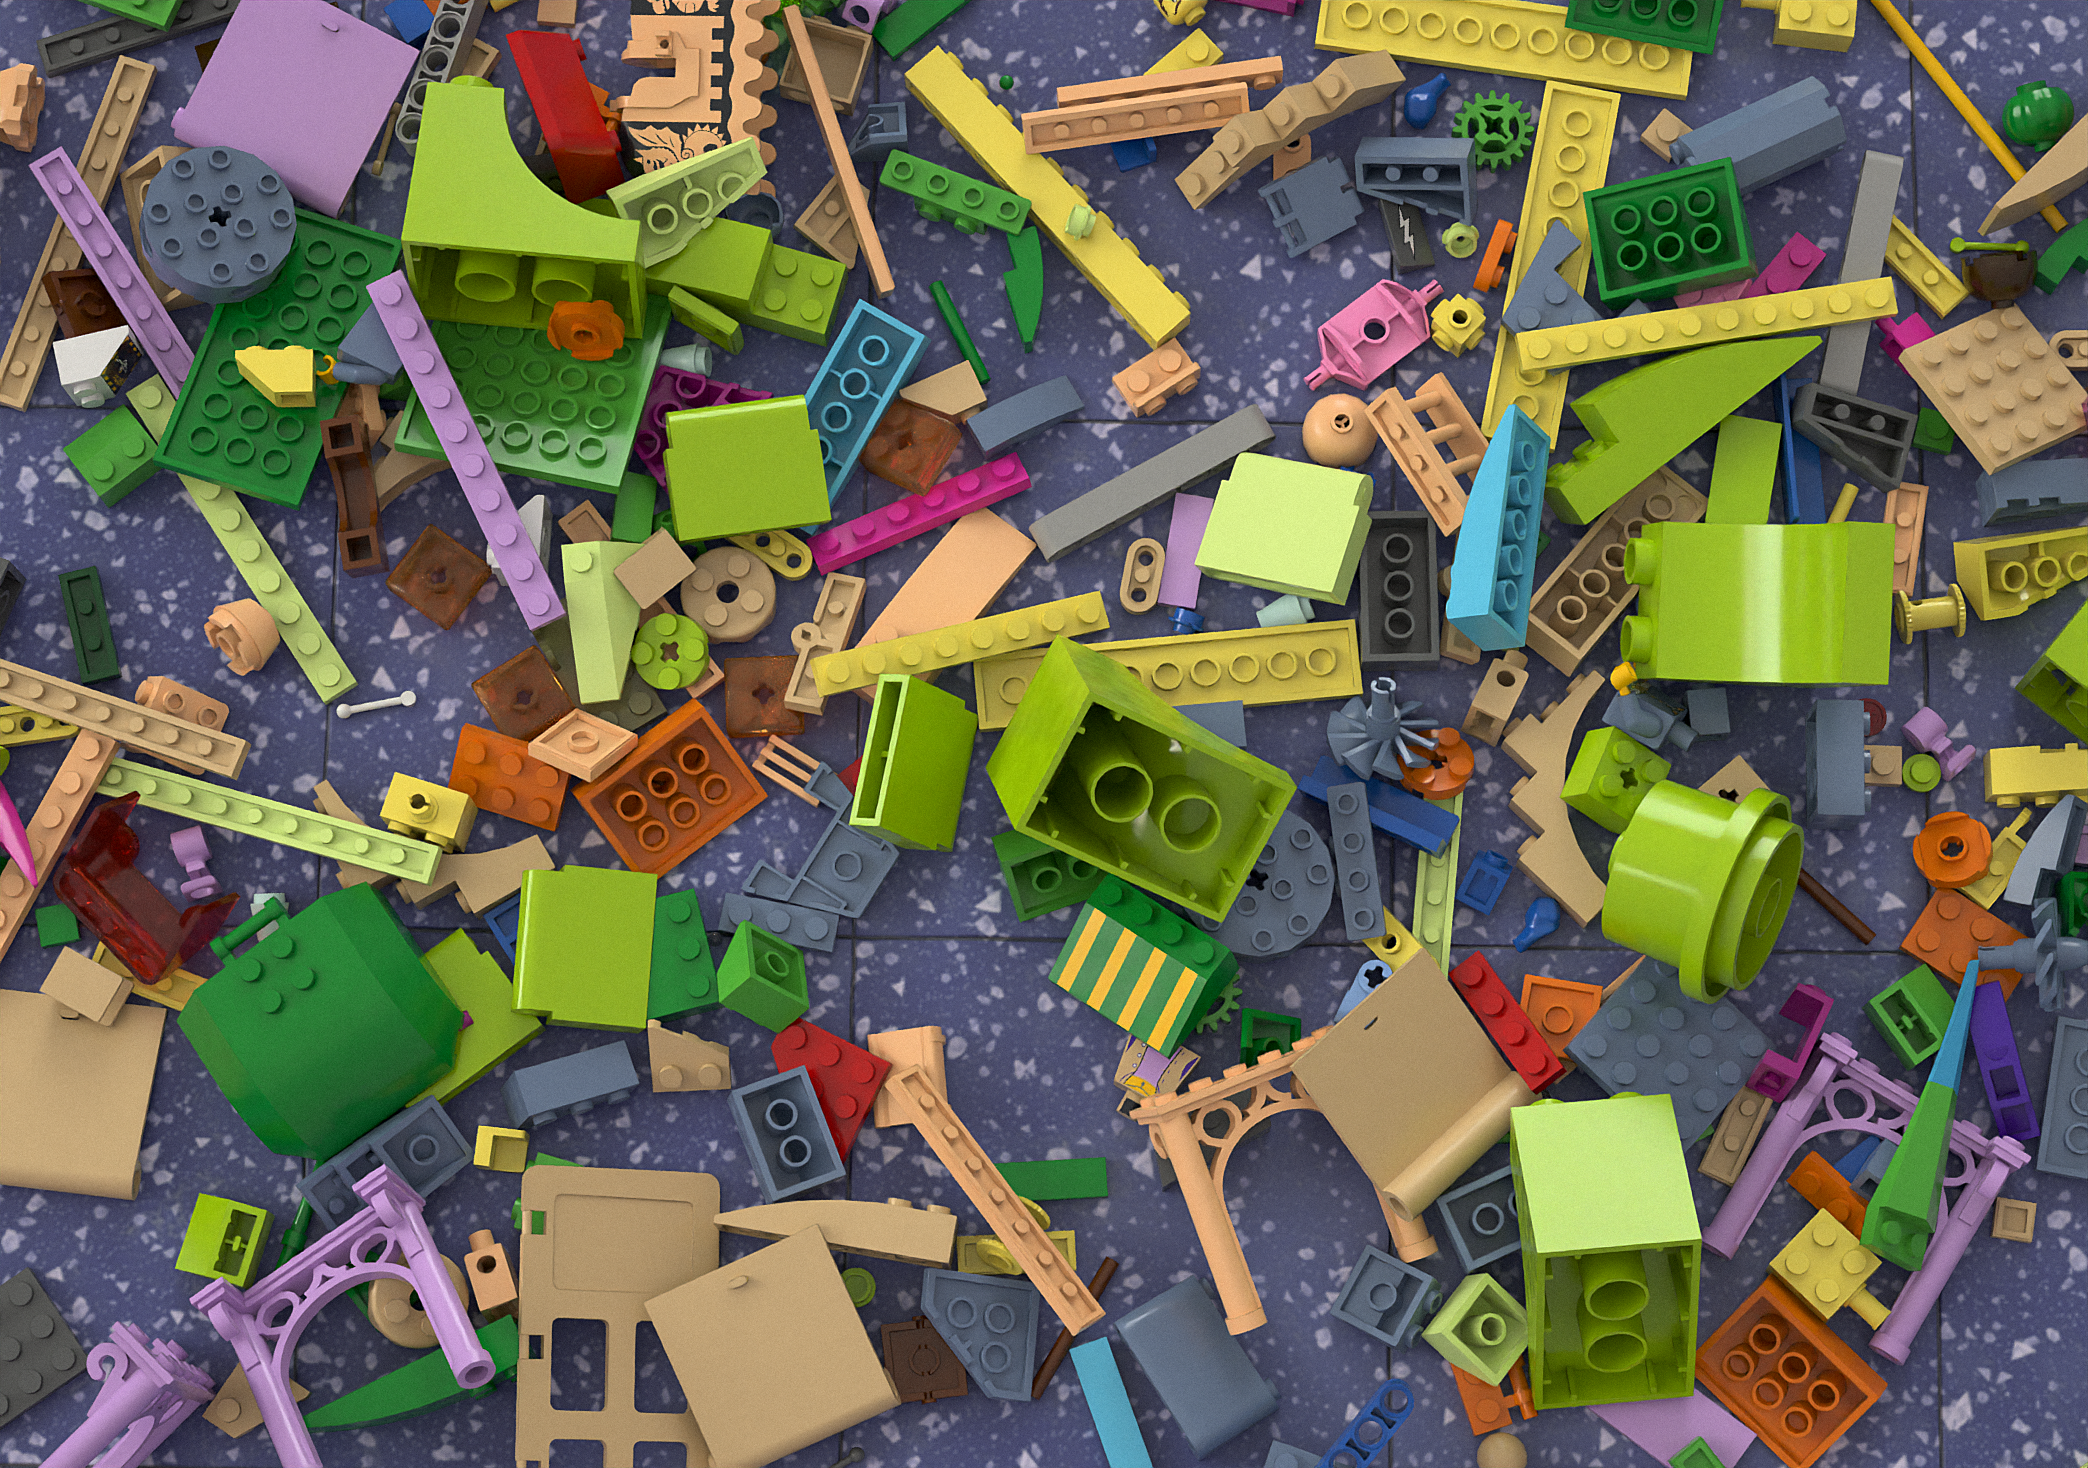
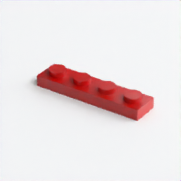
M1479 950L1448 973L1533 1093L1539 1094L1568 1072L1486 957Z

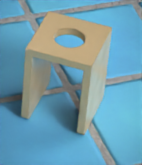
M662 527L641 543L645 544L642 548L614 569L616 577L642 609H647L697 569L668 531Z
M65 946L39 991L88 1018L111 1027L132 992L134 983Z

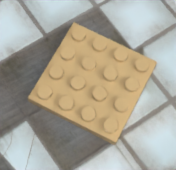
M2015 302L2014 307L1991 310L1904 349L1898 358L1989 476L2088 430L2087 392Z

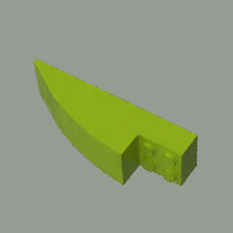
M592 198L576 204L594 213L617 218L610 200ZM719 217L713 218L714 221L706 229L702 228L687 242V246L678 254L645 268L648 294L668 297L673 286L676 285L701 301L712 304L723 314L738 323L825 347L828 345L849 278L845 263L776 245L773 243L770 229Z
M1790 336L1705 345L1671 354L1641 365L1599 385L1570 403V406L1588 430L1594 442L1591 439L1585 441L1573 450L1574 457L1564 465L1561 462L1557 463L1547 470L1544 499L1561 523L1586 525L1823 342L1820 336Z

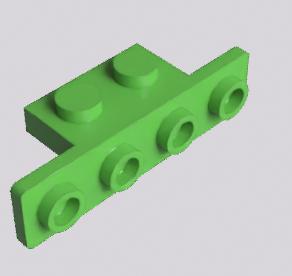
M897 149L891 151L879 179L881 185L914 197L915 209L919 210L918 213L922 217L935 222H939L940 219L954 224V228L968 235H974L975 232L985 235L988 226L1018 236L1032 206L1029 199Z

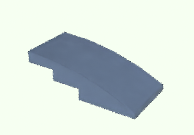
M429 1095L358 1139L295 1186L328 1231L332 1232L351 1219L356 1213L369 1206L353 1191L352 1186L383 1164L390 1168L422 1198H425L472 1161L475 1153L433 1095Z

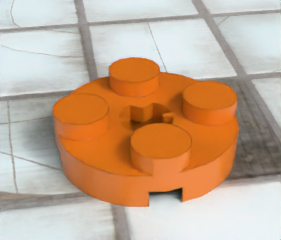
M596 300L592 303L559 301L554 305L547 328V337L556 349L560 351L562 345L572 350L571 357L587 361H599L612 357L614 350L618 347L620 350L623 346L625 335L623 321L614 313L613 305L604 300Z
M1449 727L1442 728L1441 730H1424L1415 733L1423 738H1439V747L1433 751L1424 746L1406 747L1430 761L1437 760L1442 762V766L1440 769H1435L1431 764L1427 768L1407 767L1402 756L1398 754L1397 763L1404 775V779L1399 780L1401 784L1410 792H1412L1413 788L1418 792L1424 793L1423 798L1430 800H1444L1460 794L1465 789L1466 783L1470 778L1472 779L1474 773V755L1470 746L1460 738L1457 730Z
M1950 811L1935 815L1925 823V828L1920 832L1919 836L1918 834L1913 841V856L1918 870L1928 880L1930 885L1936 888H1961L1987 876L1989 865L1993 858V845L1987 828L1980 821L1978 823L1976 820L1969 818V815L1966 813ZM1956 843L1958 848L1963 846L1962 852L1958 853L1955 857L1945 856L1942 853L1948 850V844Z

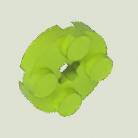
M670 613L660 614L647 621L637 633L630 653L640 676L653 687L666 690L685 689L693 686L703 677L710 661L707 645L709 640L702 626L690 617ZM676 642L679 645L676 650L679 655L678 660L668 659L666 661L664 658V647L666 644L673 645Z

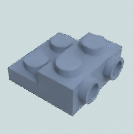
M1367 1244L1334 1303L1330 1314L1366 1333L1372 1339L1404 1355L1408 1347L1414 1349L1422 1339L1421 1334L1424 1332L1423 1327L1420 1325L1427 1312L1433 1314L1439 1308L1443 1294L1439 1292L1442 1285L1434 1277Z

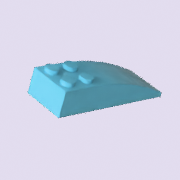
M859 299L804 396L808 410L810 430L818 429L830 510L852 478L900 397L899 390L906 387L932 341L927 336L862 299ZM820 525L800 527V529L814 536Z
M1516 404L1508 405L1475 477L1461 524L1454 564L1450 571L1452 582L1450 597L1446 603L1447 620L1483 651L1525 647L1551 438Z

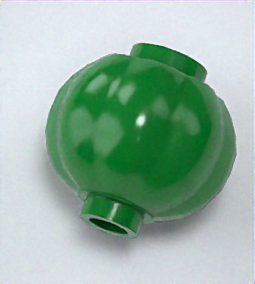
M2045 80L2016 87L2017 96L2010 98L2006 102L2002 113V123L2006 134L2019 145L2034 147L2035 153L2052 149L2057 144L2056 141L2069 131L2073 123L2074 106L2071 98L2059 87H2047Z

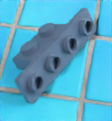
M1355 782L1328 787L1326 791L1333 836L1329 837V847L1332 858L1336 859L1338 874L1335 875V889L1338 898H1342L1347 939L1357 941L1383 937L1387 934L1366 784Z

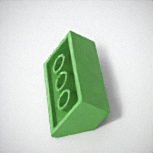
M1015 829L991 837L1019 922L1089 899L1109 873ZM1120 878L1121 880H1123L1124 882H1126V883L1129 884V885H1130V884H1133V883H1131V882H1129V881H1127V880H1125V879H1123V878Z

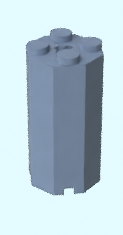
M1811 76L1678 137L1676 142L1669 145V151L1672 159L1679 165L1680 169L1731 157L1741 196H1744L1842 151L1844 148L1842 145L1846 144L1847 137L1837 106L1835 105L1830 108L1824 100L1831 96L1825 85L1814 76Z

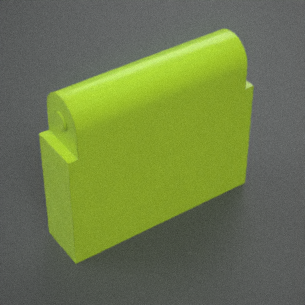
M803 394L666 412V433L669 449L663 452V461L677 544L822 525L832 520L818 429L810 430L808 410Z
M879 675L849 825L905 849L940 852L953 851L978 726V715L964 709L965 700L912 675Z
M566 864L559 871L524 870L522 872L511 1012L547 1017L546 1025L636 1034L642 1032L646 1028L658 874Z
M461 927L424 954L461 1010L468 1011L474 1024L458 1032L454 1052L457 1054L454 1070L406 1104V1108L411 1107L429 1095H433L441 1107L546 1031L536 1016L511 1012L513 984L488 951L482 955L477 950V945L470 936L468 937Z

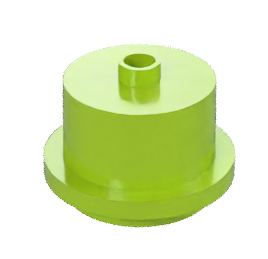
M1667 779L1656 783L1640 803L1627 830L1623 831L1617 839L1608 864L1610 876L1604 896L1601 920L1602 933L1605 939L1679 968V984L1682 993L1706 1004L1716 1003L1730 988L1737 991L1746 989L1761 971L1777 941L1792 903L1800 875L1804 854V832L1801 826L1792 823L1791 804L1788 797L1759 787L1750 792L1739 804Z

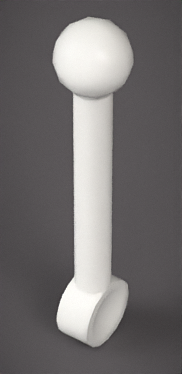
M405 691L401 697L353 706L341 704L337 707L336 713L340 718L346 719L352 713L403 704L406 707H412L416 703V696L411 691Z

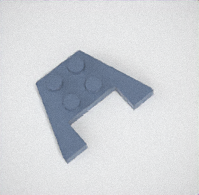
M1558 219L1549 230L1501 319L1500 324L1514 338L1516 333L1604 320L1555 271L1580 248L1582 243ZM1637 298L1617 318L1652 312ZM1578 365L1547 369V371L1554 377Z
M821 761L804 791L835 810L837 813L794 880L759 859L741 889L747 893L860 920L901 854L891 842L849 825L854 796L828 764Z

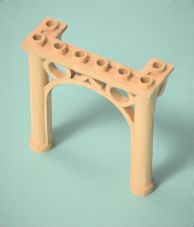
M1333 1025L1311 1032L1312 1036L1293 1042V1050L1281 1055L1280 1050L1277 1049L1258 1056L1259 1064L1246 1068L1245 1063L1232 1066L1223 1070L1224 1078L1212 1082L1210 1077L1188 1084L1190 1091L1177 1096L1175 1090L1164 1094L1160 1092L1139 1100L1140 1108L1129 1111L1131 1119H1137L1139 1125L1149 1124V1134L1155 1150L1161 1158H1170L1227 1313L1228 1317L1225 1318V1322L1230 1335L1250 1331L1268 1321L1225 1205L1223 1176L1226 1163L1240 1138L1252 1126L1264 1118L1290 1109H1307L1322 1113L1313 1099L1306 1094L1303 1085L1294 1073L1290 1080L1291 1092L1282 1093L1277 1091L1268 1080L1291 1072L1292 1070L1289 1066L1334 1027ZM1251 1088L1250 1102L1241 1112L1231 1101L1223 1100V1098ZM1291 1093L1296 1099H1291ZM1265 1100H1268V1101H1272V1102H1273V1103L1264 1105V1104H1265ZM1222 1109L1229 1116V1129L1223 1139L1212 1138L1203 1129V1119L1210 1111ZM1195 1110L1190 1119L1188 1112ZM1199 1143L1216 1148L1209 1170ZM1374 1186L1400 1260L1408 1263L1437 1252L1439 1249L1434 1235H1429L1422 1214L1417 1216L1412 1222L1403 1220L1394 1213Z

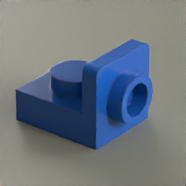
M1478 850L1454 898L1489 916L1511 874L1513 866L1507 864L1508 859L1496 851L1487 850V852Z

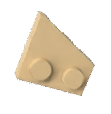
M834 175L796 221L793 228L831 259L845 263L847 271L850 273L855 265L859 241L836 175ZM859 182L866 204H868L870 190Z
M648 1020L647 1030L653 1092L731 1089L732 1076L729 1047L713 1041H703L697 1035L684 1030L682 1034H678L660 1027V1021Z
M240 1362L202 1415V1417L235 1439L249 1433L256 1426L264 1422ZM289 1378L290 1388L296 1403L303 1402L311 1396L312 1393Z

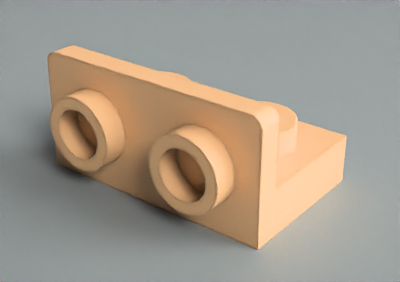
M1174 337L1112 377V383L1137 418L1144 413L1150 416L1161 410L1167 404L1165 400L1178 392L1179 395H1184L1196 387L1198 384L1197 379L1200 378L1201 368L1197 362L1193 363Z

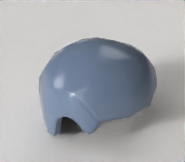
M760 192L758 195L744 194L724 209L726 219L770 229L772 238L778 236L783 228L784 213L781 203L769 193Z

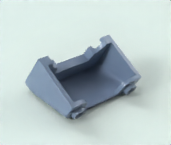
M1191 1275L1113 1322V1328L1123 1344L1131 1348V1355L1140 1365L1177 1423L1181 1433L1186 1434L1185 1438L1189 1443L1188 1446L1198 1461H1201L1278 1411L1279 1406L1276 1401L1282 1397L1269 1377L1264 1381L1261 1379L1234 1335H1230L1225 1321L1211 1301L1217 1296L1204 1277L1197 1280L1194 1275Z

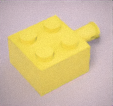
M1741 0L1740 3L1741 8L1773 10L1775 14L1773 44L1847 52L1854 38L1857 0Z
M395 772L380 817L387 824V829L394 832V834L414 840L417 838L442 848V853L451 855L453 850L464 853L479 809L468 794Z
M1824 1208L1769 1263L1766 1269L1769 1275L1773 1273L1825 1324L1843 1306L1846 1308L1848 1305L1871 1325L1874 1331L1892 1313L1865 1289L1867 1286L1865 1282L1878 1270L1882 1261L1870 1250L1859 1245L1860 1241Z

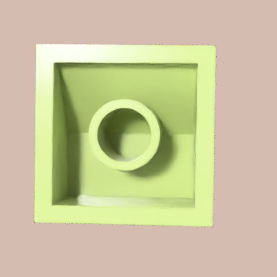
M1488 1273L1468 1275L1462 1280L1421 1336L1448 1362L1492 1386H1498L1528 1346L1527 1310Z

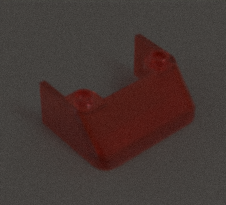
M133 791L95 807L55 872L53 887L58 898L141 983L154 985L168 978L216 936L240 899V896L233 892L206 905H193L181 914L133 865L139 854L140 844L136 833L125 823L141 797L137 791Z

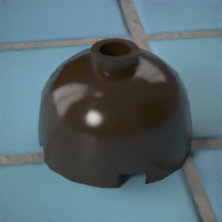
M2023 250L1980 254V258H1973L1974 263L1971 264L1970 256L1960 258L1964 286L1969 294L1977 300L1991 302V309L2014 307V299L2027 295L2034 287L2037 279L2038 261L2036 250L2027 252V258H2023Z

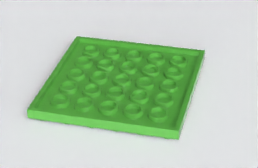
M648 294L643 338L624 337L623 346L620 350L619 347L616 348L612 357L599 361H587L571 357L572 350L562 345L559 351L550 343L547 337V330L433 321L431 327L433 336L498 471L620 495L673 316L668 297ZM412 386L394 441L395 451L449 461L414 386Z

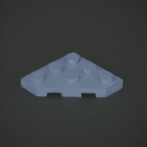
M931 1267L924 1269L920 1309L987 1398L1020 1403L1031 1402L1040 1291L1034 1283Z

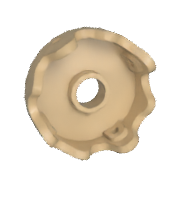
M719 547L707 551L692 562L697 569L682 580L680 599L685 616L692 618L702 626L710 643L747 642L763 628L771 624L776 614V585L771 571L759 556L738 547ZM732 584L739 589V595L735 601L724 603L718 599V591L723 585Z
M402 1251L396 1264L410 1269ZM440 1254L467 1313L469 1290L465 1277L453 1261ZM392 1278L370 1281L368 1288V1317L377 1330L394 1344L405 1348L422 1349L440 1344L425 1309L418 1311L410 1304V1294L415 1289L412 1284Z

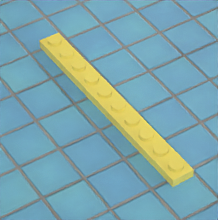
M1890 276L1516 333L1515 341L1521 373L1890 318L1898 314L1892 277Z

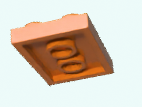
M465 723L461 729L448 788L468 794L478 808L555 832L559 827L572 774L529 756L528 742Z
M1942 887L1936 889L1899 949L1920 963H1926L1931 970L1961 988L1968 962L1970 960H1978V946L2013 945L2014 941L2028 937L1954 889ZM2015 968L1980 971L1979 969L1976 986L1999 980L2006 1002L2024 974L2016 972Z

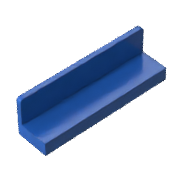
M1783 372L1774 379L1772 392L1775 423L1782 424L1778 455L1785 525L1826 524L1819 447L1794 430L1790 422V411L1796 388L1811 383L1812 378L1786 379V372Z
M1325 755L1320 757L1311 777L1303 775L1297 787L1301 795L1329 808L1326 791L1328 787L1355 782L1365 783L1372 828L1440 860L1460 821L1457 815L1372 776L1369 780L1362 779L1349 766L1343 765L1339 767L1332 758Z

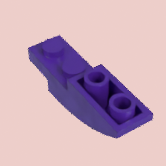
M2000 981L1977 985L1969 1027L2000 1138L2008 1136L2021 1141L2041 1136Z

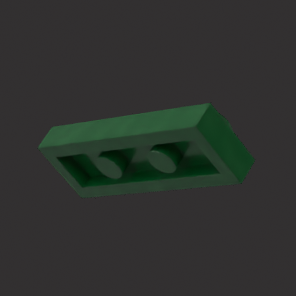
M96 566L58 575L82 684L86 687L121 678L122 672L99 569Z

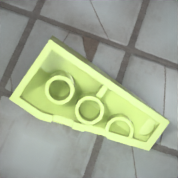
M749 137L641 175L607 190L606 193L618 219L641 222L645 268L678 254L687 246V242L702 228L706 229L714 221L713 218L730 203L737 201L768 172L753 137Z
M591 541L561 545L565 592L582 705L619 701L621 699L631 658L630 651L635 630L638 629L641 607L616 577L614 569L645 544Z

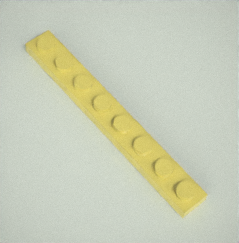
M1095 591L816 657L810 660L819 697L823 698L877 685L880 674L915 676L1053 642L1057 634L1070 639L1106 630L1110 625L1100 591Z

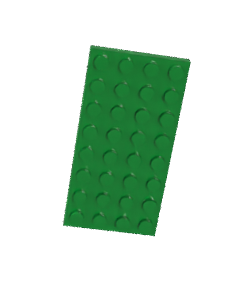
M294 206L297 226L285 266L267 289L241 302L220 303L216 305L155 452L153 462L155 466L300 511L324 451L320 421L337 418L350 383L339 381L336 384L328 385L316 374V407H276L239 373L235 350H245L251 346H261L268 350H284L288 346H302L306 349H313L316 371L324 372L328 370L329 366L323 361V357L329 355L337 363L341 362L337 359L339 345L373 302L366 286L396 271L403 254V248L400 239Z

